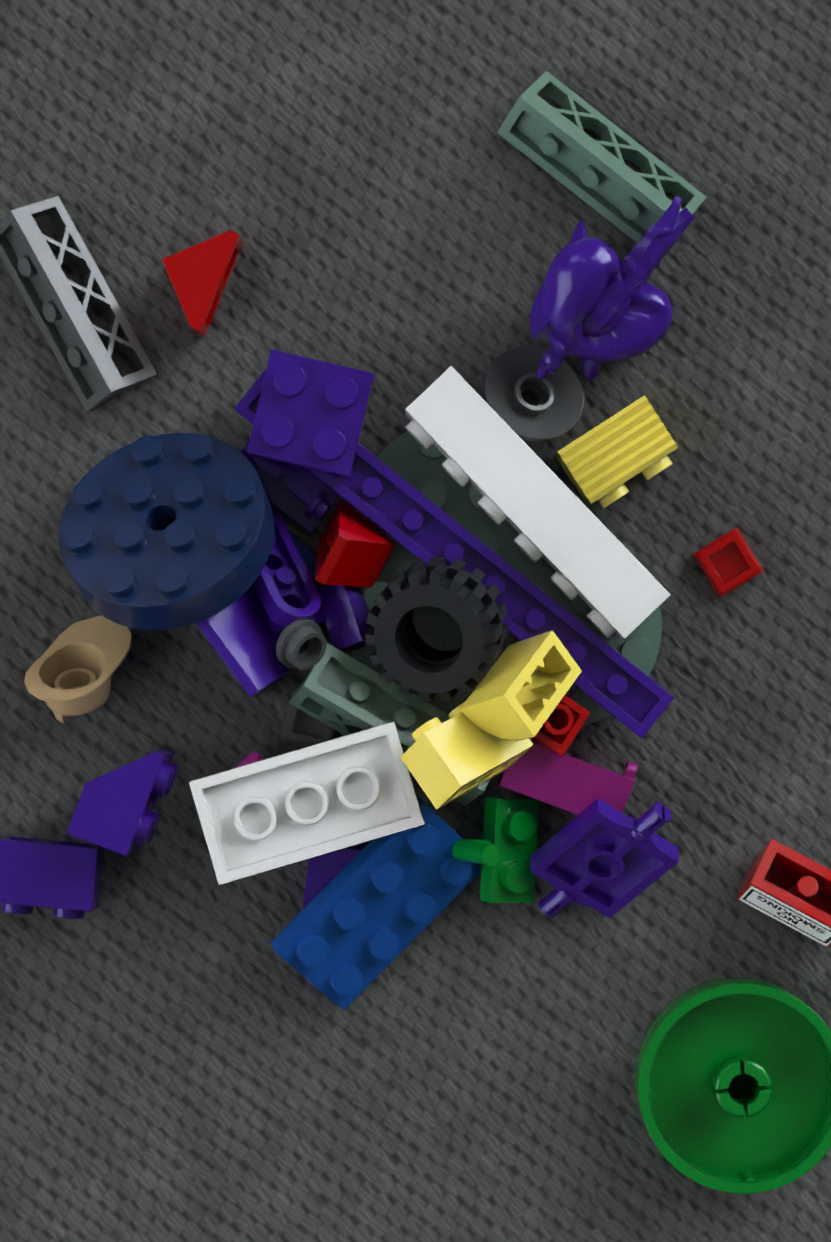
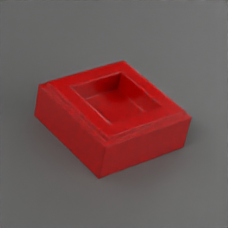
M737 527L692 554L718 598H721L764 571Z

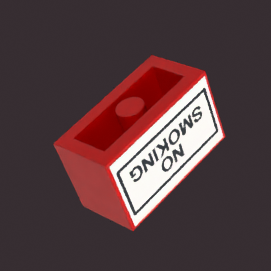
M771 839L756 856L736 899L829 948L831 946V870Z

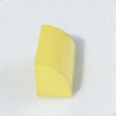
M553 630L508 645L459 710L474 725L493 736L507 740L529 739L535 737L582 670Z

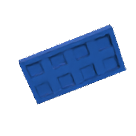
M418 795L416 797L424 825L372 840L270 943L280 957L343 1011L481 872L482 864L458 860L453 856V844L457 840L464 838Z

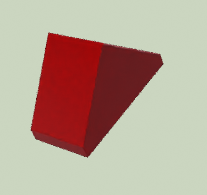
M230 230L162 259L190 327L195 334L204 338L243 244L240 235Z
M339 501L317 543L315 580L325 585L372 588L395 543L349 504Z

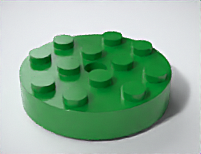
M718 979L698 985L679 995L659 1013L643 1039L636 1061L635 1092L637 1104L645 1127L658 1150L674 1168L686 1177L708 1188L737 1194L765 1192L782 1187L803 1176L824 1157L831 1147V1030L822 1018L797 996L779 986L757 979ZM742 1069L745 1074L752 1076L753 1084L750 1091L745 1095L733 1096L729 1094L727 1089H729L732 1079L737 1075H741Z

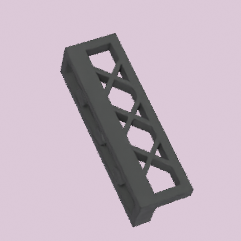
M59 196L10 210L0 221V257L86 412L88 413L104 406L119 392L154 378L157 375L155 369ZM49 214L59 232L57 241L42 234L35 218ZM63 260L78 267L83 276L82 286L67 279L61 268ZM88 304L103 312L108 321L107 330L92 324L86 313ZM113 349L126 355L136 372L121 377L111 358Z

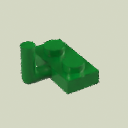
M485 797L483 839H461L453 844L452 854L456 859L482 864L480 901L488 903H534L535 874L530 871V856L537 851L539 800L533 798Z

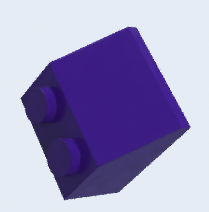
M253 584L234 603L219 613L196 623L250 697L258 696L293 670L284 666L276 656L277 641L285 627L278 625L268 616Z

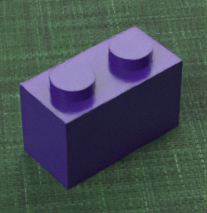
M0 836V903H2V912L32 914L33 907L37 906L54 908L53 916L68 919L84 918L85 911H93L99 906L104 847L91 843Z

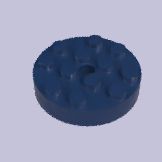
M170 433L156 436L148 435L139 438L136 442L128 444L104 458L74 487L61 517L59 545L64 564L83 598L96 612L126 627L141 630H168L191 625L219 613L234 603L249 589L260 575L270 555L274 541V516L257 471L252 463L233 446L203 434Z

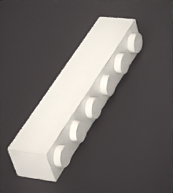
M452 366L405 409V415L411 420L405 426L407 431L426 450L432 444L437 447L447 458L441 464L445 471L461 487L470 482L483 495V498L477 502L479 506L498 525L506 519L520 534L514 539L517 546L534 563L542 557L556 573L550 577L551 581L568 599L572 601L578 595L592 609L586 617L606 638L615 633L620 639H625L671 595Z

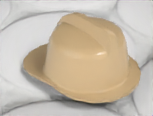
M102 615L72 624L56 638L44 654L26 671L24 684L28 692L39 700H44L53 711L56 719L64 724L68 723L75 716L94 712L102 707L109 698L111 676L129 653L132 645V634L128 627L117 624Z

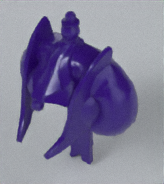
M674 197L669 208L647 230L643 238L623 259L621 264L614 249H612L607 241L602 242L598 238L587 237L585 223L582 220L578 222L569 243L556 255L550 264L545 280L532 306L530 327L533 338L539 339L548 333L549 341L552 345L550 350L544 353L542 362H538L541 366L536 371L538 379H546L548 373L554 375V370L562 365L563 359L566 356L573 357L576 354L580 357L586 379L592 380L603 363L619 362L643 355L665 336L672 322V304L669 297L653 284L646 282L654 268L660 265V260L670 251L673 245L680 239L684 230L695 219L687 207L680 212L683 202L681 197Z

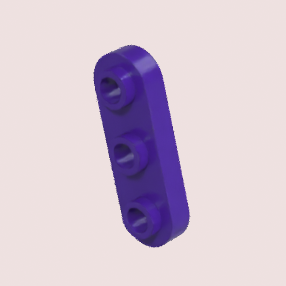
M270 503L274 516V541L268 560L253 585L268 616L275 623L286 628L296 620H314L321 605V597L279 511Z

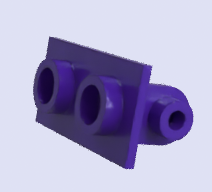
M248 442L240 452L252 463L257 471L268 500L312 534L339 499L340 495L305 467L248 454Z

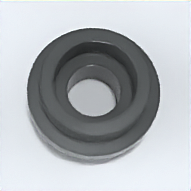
M296 620L284 628L279 635L276 645L277 659L284 666L291 669L307 670L312 668L321 660L326 650V638L322 634L320 626L313 620Z

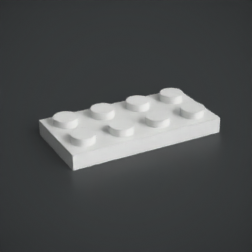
M395 722L379 725L190 781L189 785L218 884L221 885L424 825L409 769L400 758L404 752Z

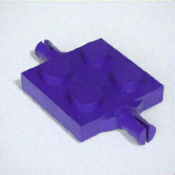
M599 798L592 802L530 856V871L548 881L554 887L551 893L539 901L541 912L545 916L548 914L549 918H554L569 903L575 902L592 907L608 918H611L679 862L678 847L654 833L672 819L671 812L667 806H662L661 802H656L641 817L632 818Z

